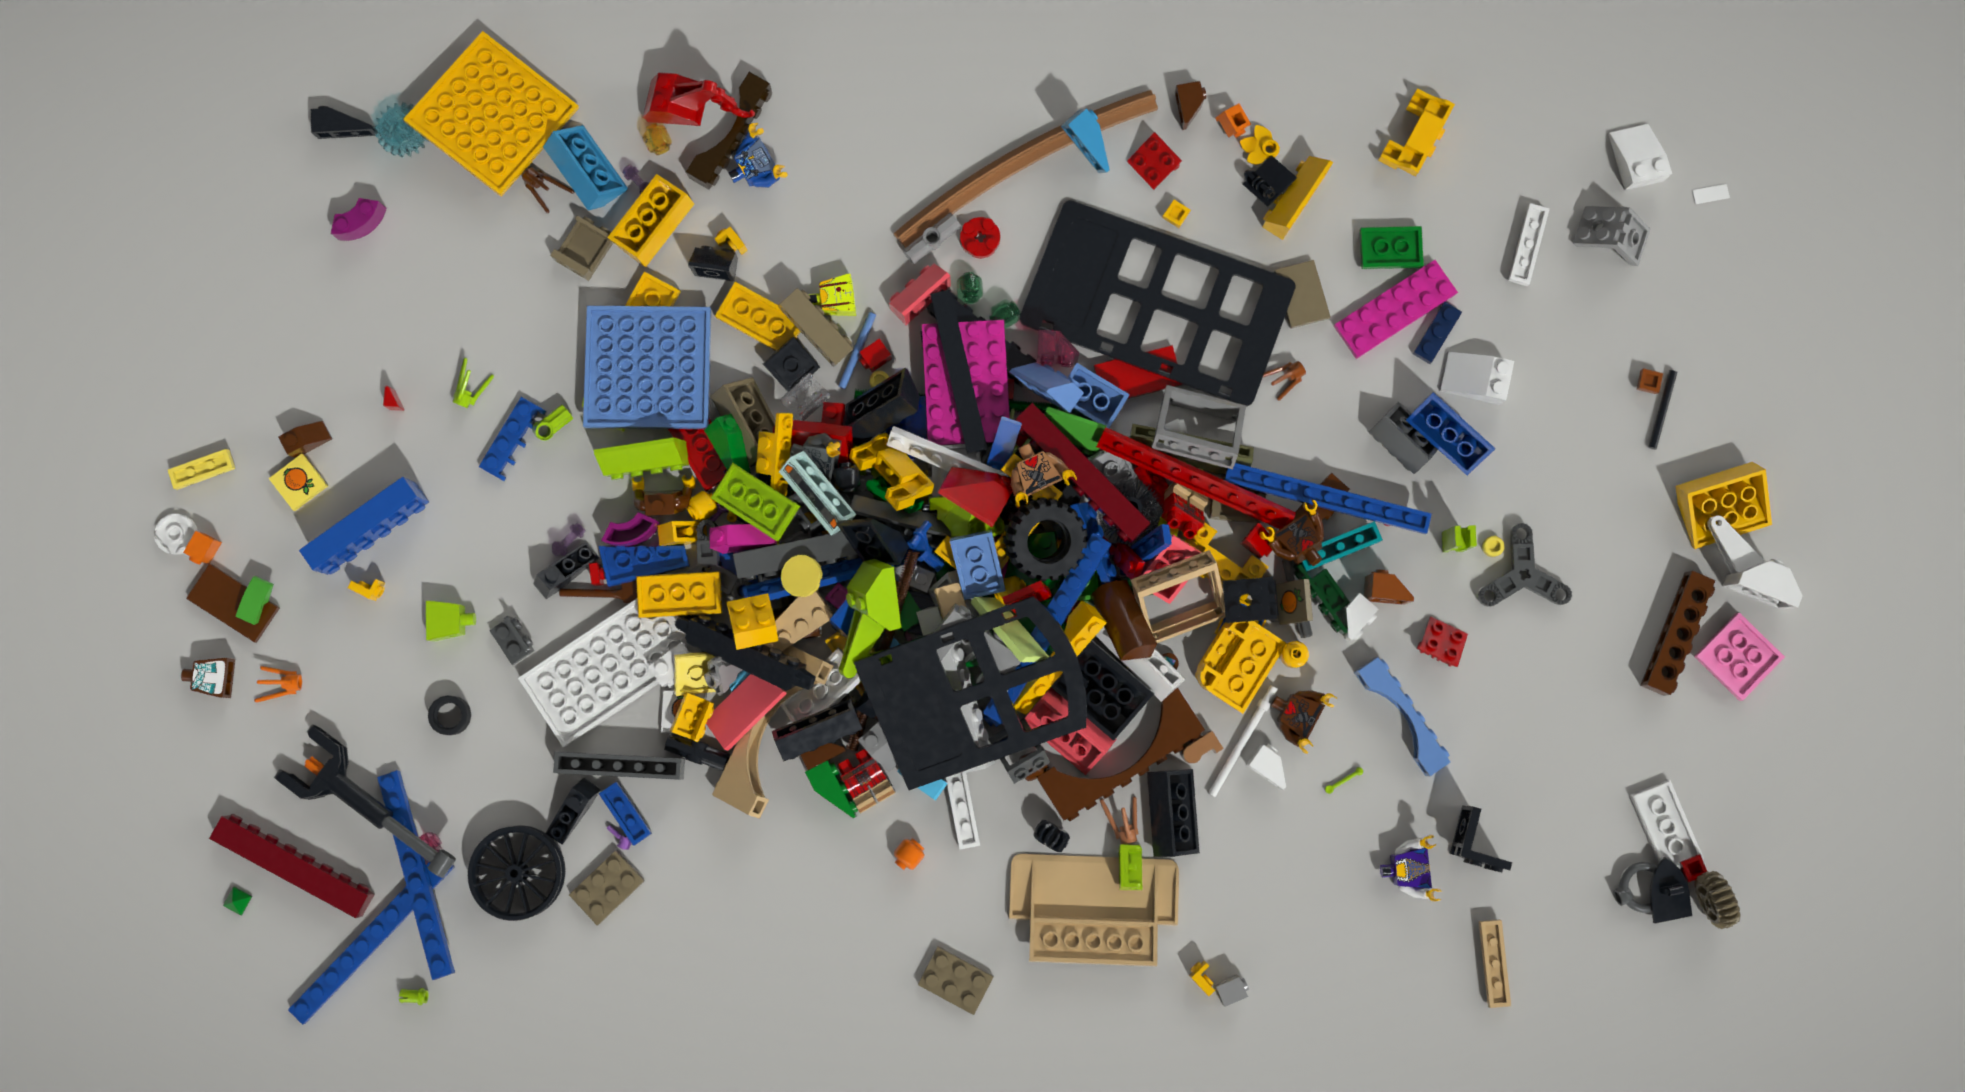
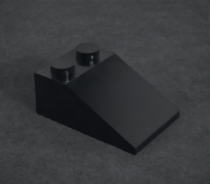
M873 518L840 520L836 523L862 562L876 559L889 565H900L909 548L908 543L899 531Z

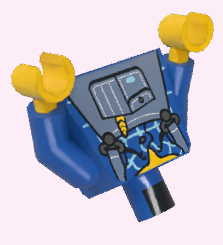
M751 123L748 128L749 132L742 140L734 156L738 167L728 172L734 183L745 178L749 186L769 188L780 177L786 178L788 174L787 172H781L785 166L775 165L760 137L757 138L756 135L763 134V128H759L756 131L758 123Z

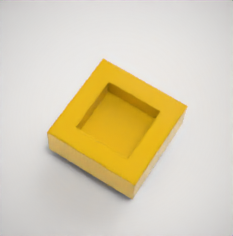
M1174 199L1162 218L1180 228L1191 210Z

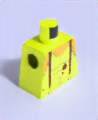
M851 273L819 283L820 293L808 294L811 298L809 301L814 306L822 305L824 315L857 316Z

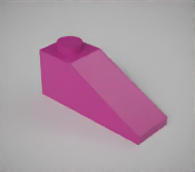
M751 524L724 525L710 528V548L722 554L777 545V541Z

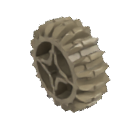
M1711 871L1697 876L1694 884L1697 899L1703 909V913L1706 914L1711 924L1715 925L1718 929H1727L1740 922L1741 914L1738 901L1736 900L1735 893L1732 891V887L1729 886L1728 881L1724 879L1723 875L1717 871Z

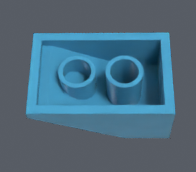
M1087 108L1078 110L1061 127L1098 173H1107L1110 169L1100 124L1096 121L1098 117L1091 109L1089 111Z

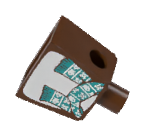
M217 658L194 661L192 669L182 670L181 680L191 682L190 689L192 691L219 698H231L236 659Z

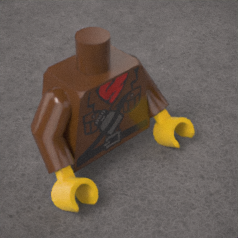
M686 475L682 476L684 485L682 490L643 491L645 489L644 478L641 477V481L636 482L633 477L632 489L634 491L635 508L645 511V516L673 515L684 511L689 506L692 489L696 487L694 475L688 480Z
M1311 499L1313 503L1311 509H1308L1306 502L1303 503V508L1309 511V515L1307 513L1303 514L1277 532H1274L1272 527H1266L1269 531L1268 537L1265 536L1264 532H1260V537L1268 540V545L1277 557L1289 561L1293 560L1297 564L1307 559L1312 566L1317 565L1322 560L1318 551L1322 549L1324 526L1319 513L1315 511L1317 509V502Z
M1313 690L1298 691L1295 694H1290L1287 701L1278 696L1272 701L1271 707L1280 711L1277 721L1285 739L1299 747L1305 754H1308V751L1304 749L1305 745L1309 744L1313 747L1308 737L1325 705L1330 708L1334 707L1333 704L1329 703V699H1337V697L1331 693L1324 694Z

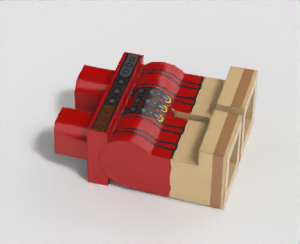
M1173 482L1165 490L1162 519L1167 521V525L1170 528L1181 530L1184 537L1190 540L1204 526V508L1208 504L1209 499L1198 492Z
M866 749L855 754L860 762L859 766L853 768L849 759L838 764L842 773L840 777L852 796L860 814L877 804L868 785L871 787L878 802L896 793L877 761L870 756Z

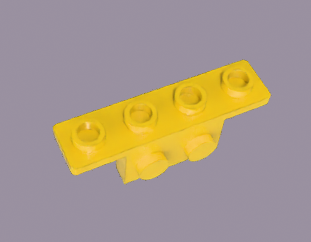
M776 413L775 433L759 431L756 473L771 475L770 487L784 496L787 495L788 483L779 471L790 458L793 426L792 413Z

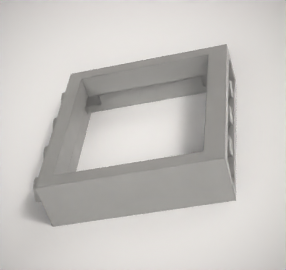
M1167 385L1162 398L1152 448L1233 469L1239 452L1246 405ZM1169 404L1235 421L1232 447L1164 430Z

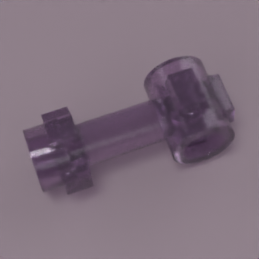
M630 164L623 169L622 173L627 181L632 179L639 187V193L641 194L649 182H644L637 174L639 170Z
M578 522L569 527L572 531L561 542L555 541L552 544V553L555 556H565L568 553L567 547L577 537L582 538L586 530Z

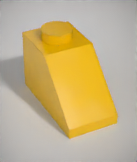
M671 521L658 525L659 546L697 543L696 529L701 521ZM705 525L703 528V533L707 536V530Z

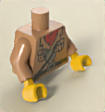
M1030 443L1018 448L1023 460L1015 463L1010 485L1015 496L1016 506L1020 507V500H1025L1026 504H1029V495L1063 479L1066 485H1070L1067 479L1074 477L1077 480V477L1061 459L1050 452L1045 453L1041 451L1034 454Z

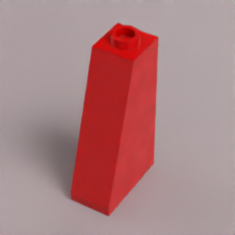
M793 420L791 448L794 443L803 446L810 436L826 433L832 439L842 441L837 468H839V463L851 462L853 465V462L849 459L851 448H853L851 426Z

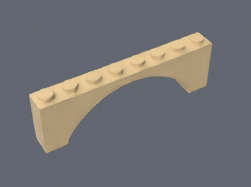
M789 646L782 651L783 654L796 657L800 662L806 664L805 670L816 676L814 685L826 683L827 677L834 667L833 665L793 646ZM795 686L787 690V694L737 742L719 781L715 785L712 793L714 797L747 815L760 819L769 801L763 793L758 772V754L763 733L780 705L804 688Z

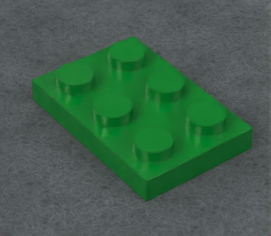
M1422 226L1360 228L1361 269L1422 268L1424 266Z

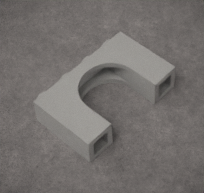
M955 603L935 631L971 619L974 616L971 615V612L965 606H958ZM994 630L985 631V637L999 671L1005 674L1015 670L1021 662ZM953 632L941 636L943 642L954 638ZM955 643L937 649L941 661ZM982 673L977 678L976 684L985 680Z

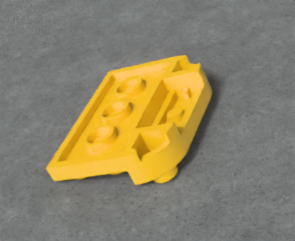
M1255 621L1225 622L1200 660L1195 678L1204 690L1243 714L1279 658L1282 648L1287 643Z

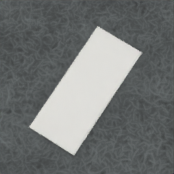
M1727 184L1692 190L1696 204L1730 198Z

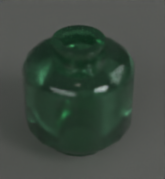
M966 272L957 279V296L960 300L967 304H974L982 298L983 281L980 276L973 272Z
M1004 299L991 307L992 315L989 318L990 320H1004V329H1007L1019 321L1021 313L1013 300L1010 302L1008 299Z

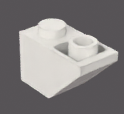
M1361 593L1356 594L1342 610L1343 625L1348 630L1344 634L1347 642L1353 639L1356 641L1364 632L1362 628L1366 624L1370 625L1377 618L1375 613L1379 609Z

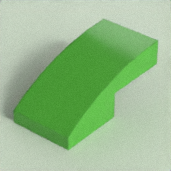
M254 576L242 597L235 617L253 625L259 623L263 606L269 602L274 584Z

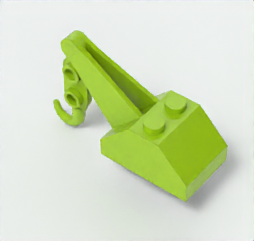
M876 559L864 561L847 586L848 594L846 595V600L850 608L854 610L839 666V673L846 678H852L857 673L854 661L881 652L877 651L869 654L884 629L892 631L901 628L894 566ZM891 654L879 658L882 664L893 661Z

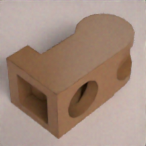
M1209 731L1197 741L1187 745L1182 751V758L1187 763H1197L1202 755L1208 751L1213 750L1214 753H1218L1224 748L1213 731Z

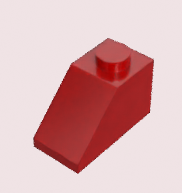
M1257 523L1240 544L1260 559L1264 555L1267 557L1272 552V549L1268 545V540L1260 537V532H1264L1267 537L1269 533L1260 523Z

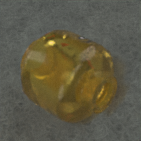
M657 123L650 124L642 135L643 141L650 153L661 155L670 150L672 140L665 126H657Z

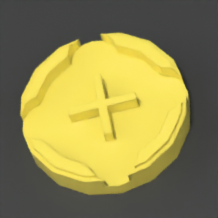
M797 555L785 563L781 572V581L785 590L791 595L807 597L818 590L823 573L821 566L815 559L807 555Z

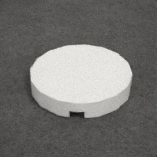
M168 514L157 523L155 527L156 536L154 538L158 547L164 552L175 555L184 554L183 552L194 532L198 530L194 521L188 516Z

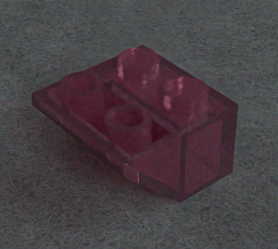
M1038 330L1037 363H1041L1042 366L1047 364L1050 367L1053 364H1061V367L1066 368L1073 367V365L1078 363L1079 351L1060 331Z

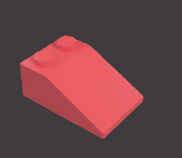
M1172 534V545L1147 561L1140 576L1202 552ZM1188 580L1153 594L1170 604Z

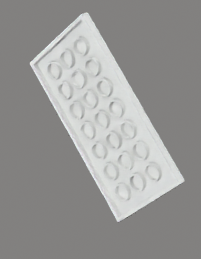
M637 598L518 678L562 747L568 746L660 684L648 666L678 644L683 642L690 653L703 652L688 644L685 639L686 633L676 628L674 621L680 616L638 618Z

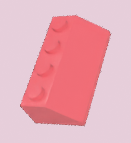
M1050 687L1028 713L1025 720L1029 727L1033 729L1068 716V701ZM1087 718L1086 728L1047 741V743L1086 775L1107 753L1116 739L1113 741Z

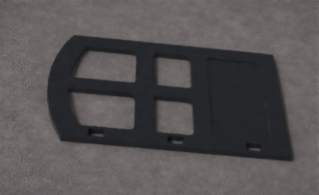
M1034 595L854 661V665L908 790L1086 728V689L1077 655L1058 621ZM1015 609L1017 615L1005 619L1003 613ZM1029 617L1048 640L1055 655L1003 674L998 669L984 633L1020 618ZM953 632L954 638L943 642L941 636ZM967 639L970 642L985 680L955 691L950 684L937 649ZM891 654L893 661L882 664L879 658ZM1062 671L1067 688L1068 716L1030 730H1024L1008 690L1054 672ZM990 696L994 700L1008 737L986 746L978 747L975 744L961 707Z

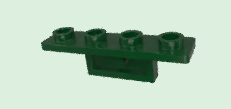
M1300 563L1293 566L1296 570L1294 571L1295 576L1298 580L1309 579L1311 598H1315L1318 601L1320 612L1324 616L1327 615L1331 620L1329 624L1336 633H1347L1348 630L1338 618L1336 612L1349 604L1350 601L1328 570L1323 569L1310 578Z

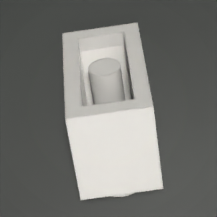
M1269 744L1266 746L1260 745L1246 766L1280 790H1284L1286 783L1281 757L1276 754L1278 750Z

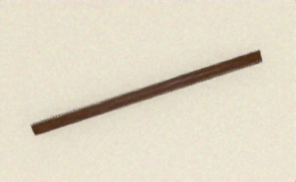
M908 550L910 552L906 554L909 557H905L907 562L903 564L905 567H902L904 568L902 571L904 572H901L902 574L900 575L902 577H899L901 582H898L899 584L897 585L899 587H896L898 588L896 590L898 591L899 614H901L903 601L906 599L905 596H907L908 586H910L909 584L912 579L911 576H913L912 574L920 554L912 550ZM884 629L885 632H882L884 634H881L883 639H880L879 643L881 644H878L880 647L877 646L880 649L876 650L881 651L890 648L895 630L889 631ZM860 711L857 714L859 715L858 718L862 730L849 735L852 738H849L851 739L848 740L850 743L846 745L848 746L846 747L847 749L858 751L860 745L858 739L862 737L868 716Z

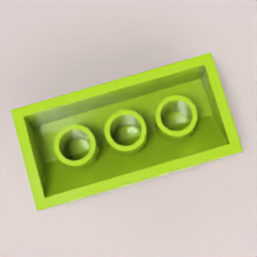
M674 437L593 450L603 476L611 477V480L624 479L623 475L631 474V477L643 476V472L648 471L651 474L663 473V469L670 468V471L683 470L682 466L689 465L686 441Z

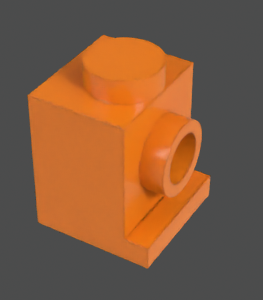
M1240 103L1225 110L1215 118L1216 121L1221 123L1228 138L1233 135L1235 138L1240 137L1246 133L1245 128L1251 125Z

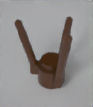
M533 167L528 168L522 175V179L527 183L525 187L531 191L546 213L550 211L534 189V187L539 188L541 186L548 191L549 187L543 183L544 179L574 194V190L545 175L541 170L536 171Z

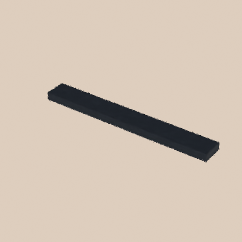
M951 289L931 294L932 304L967 454L987 450Z

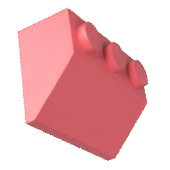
M935 263L931 266L927 265L921 270L920 276L916 280L911 279L901 293L897 292L890 298V309L905 325L909 324L932 302L931 294L941 292L942 289L946 291L951 286L950 275Z

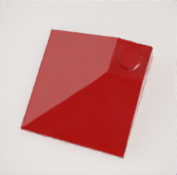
M951 467L938 493L993 527L1013 491L1010 485L1011 479L1007 476H1001L998 473Z

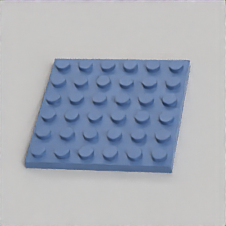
M587 306L583 427L706 429L709 426L711 307Z

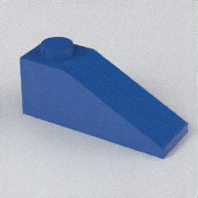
M1001 417L987 461L988 466L1001 471L1000 469L1013 454L1022 425L1021 422Z

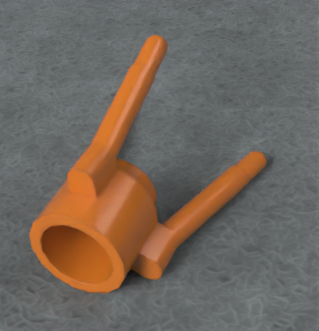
M261 666V670L286 676H283L281 680H257V684H281L282 689L286 690L256 698L254 701L261 702L289 694H296L302 688L301 674H297V671H285Z

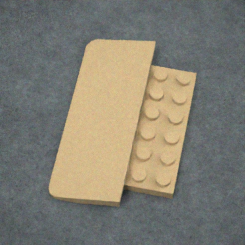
M1018 854L1011 861L1009 919L1030 920L1029 962L1157 967L1158 925H1178L1179 868L1173 860L1142 858L1143 890H1119L1118 857Z

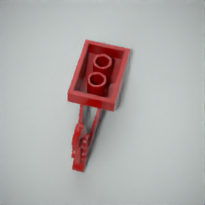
M658 72L650 83L643 118L650 123L700 126L705 104L708 100L720 105L721 110L731 112L739 117L751 118L755 115V112L753 110L747 112L739 109L735 99L728 96L725 90L717 87V83L713 81H696L675 73Z

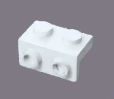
M683 642L648 666L662 687L668 686L671 688L674 686V655L690 653Z

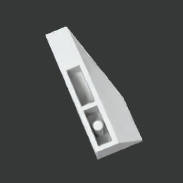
M1087 600L1085 601L1086 603H1088V604H1090L1091 606L1095 607L1094 604L1088 602ZM1103 626L1096 636L1119 659L1106 628ZM1156 649L1150 658L1121 661L1145 686L1155 693L1154 695L1161 702L1186 680Z

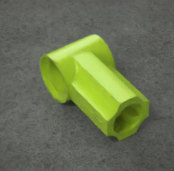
M560 405L545 418L535 422L532 432L540 440H549L553 437V434L573 420V417L563 405ZM542 425H546L548 432L540 436L538 433L539 428Z

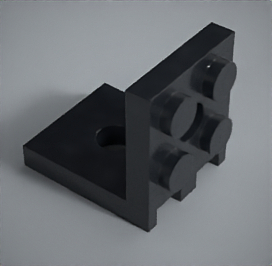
M1274 577L1223 581L1226 623L1262 620L1279 622L1277 589ZM1247 594L1251 596L1252 602L1249 606H1242L1240 604L1242 595Z
M1462 805L1450 854L1464 858V863L1482 867V864H1485V869L1503 873V869L1510 871L1512 862L1471 850L1481 808Z

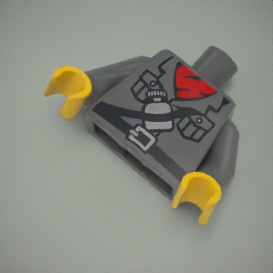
M826 433L808 437L803 446L794 443L790 454L794 456L804 451L831 483L833 480V470L838 467L842 441L832 439Z

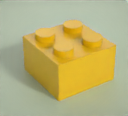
M768 593L727 602L736 650L778 641L776 623Z

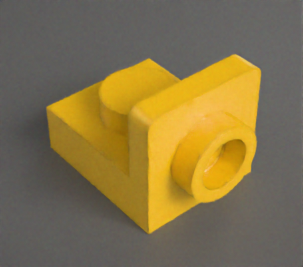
M731 227L723 228L717 233L715 241L719 247L727 242L734 252L738 250L742 255L748 251L745 244Z
M375 579L373 584L370 585L362 580L358 583L351 581L347 588L376 601L384 593L385 582Z
M1205 961L1202 963L1197 962L1190 969L1192 973L1189 976L1206 995L1210 996L1215 991L1211 987L1214 983L1206 974L1201 976L1209 965Z

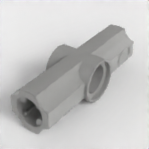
M949 213L933 227L927 228L923 235L906 247L903 252L908 260L915 265L932 250L938 249L942 242L961 228V225L954 215ZM934 235L937 237V240L929 242L927 238Z

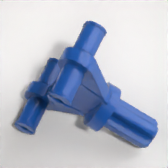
M925 520L920 528H916L913 532L914 537L906 542L909 546L908 550L920 553L918 557L920 562L924 560L938 572L943 568L944 561L932 552L933 547L928 544L926 533L932 524Z

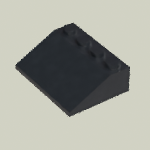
M1091 640L1077 656L1086 689L1087 718L1114 741L1155 693ZM1062 673L1051 688L1068 701L1065 678Z

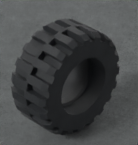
M1052 498L1028 500V505L1023 506L1020 504V507L1016 508L1017 512L1010 514L1008 517L1010 522L1008 525L1005 524L1003 529L1006 531V536H1002L1003 543L1006 545L1004 551L1009 556V561L1028 577L1036 578L1040 581H1046L1047 579L1054 581L1058 580L1060 575L1063 577L1069 575L1068 570L1071 568L1075 570L1079 566L1076 562L1078 559H1083L1085 554L1082 553V549L1087 548V541L1084 540V537L1087 536V530L1083 528L1084 522L1082 518L1077 516L1078 513L1074 509ZM1040 521H1055L1062 531V541L1059 548L1054 554L1046 558L1033 556L1029 552L1027 545L1031 529Z

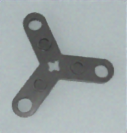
M702 520L696 529L697 566L687 573L706 572L704 571L705 568H710L711 566L712 572H720L721 591L737 600L744 598L739 593L740 587L742 585L748 586L752 583L744 581L743 578L738 579L737 574L720 565V553L710 548V535L706 536L703 533L705 525L709 524L712 528L718 527V525L712 520Z
M1524 523L1513 526L1510 531L1512 570L1481 588L1478 593L1479 602L1486 607H1491L1522 588H1526L1556 605L1568 603L1572 597L1571 589L1535 568L1531 527ZM1522 528L1526 531L1525 539L1517 537V529ZM1526 570V574L1529 577L1522 580V575L1519 572ZM1557 589L1565 591L1566 597L1564 600L1557 599L1555 595ZM1487 590L1492 591L1494 594L1492 602L1484 598Z

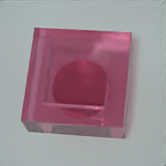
M427 832L419 837L437 852L442 849V842L437 834Z

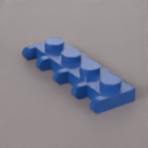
M521 397L479 467L505 481L506 477L501 475V472L507 463L515 465L516 462L510 459L518 445L525 448L526 444L521 442V439L528 428L532 429L533 424L531 423L537 413L545 415L547 411Z

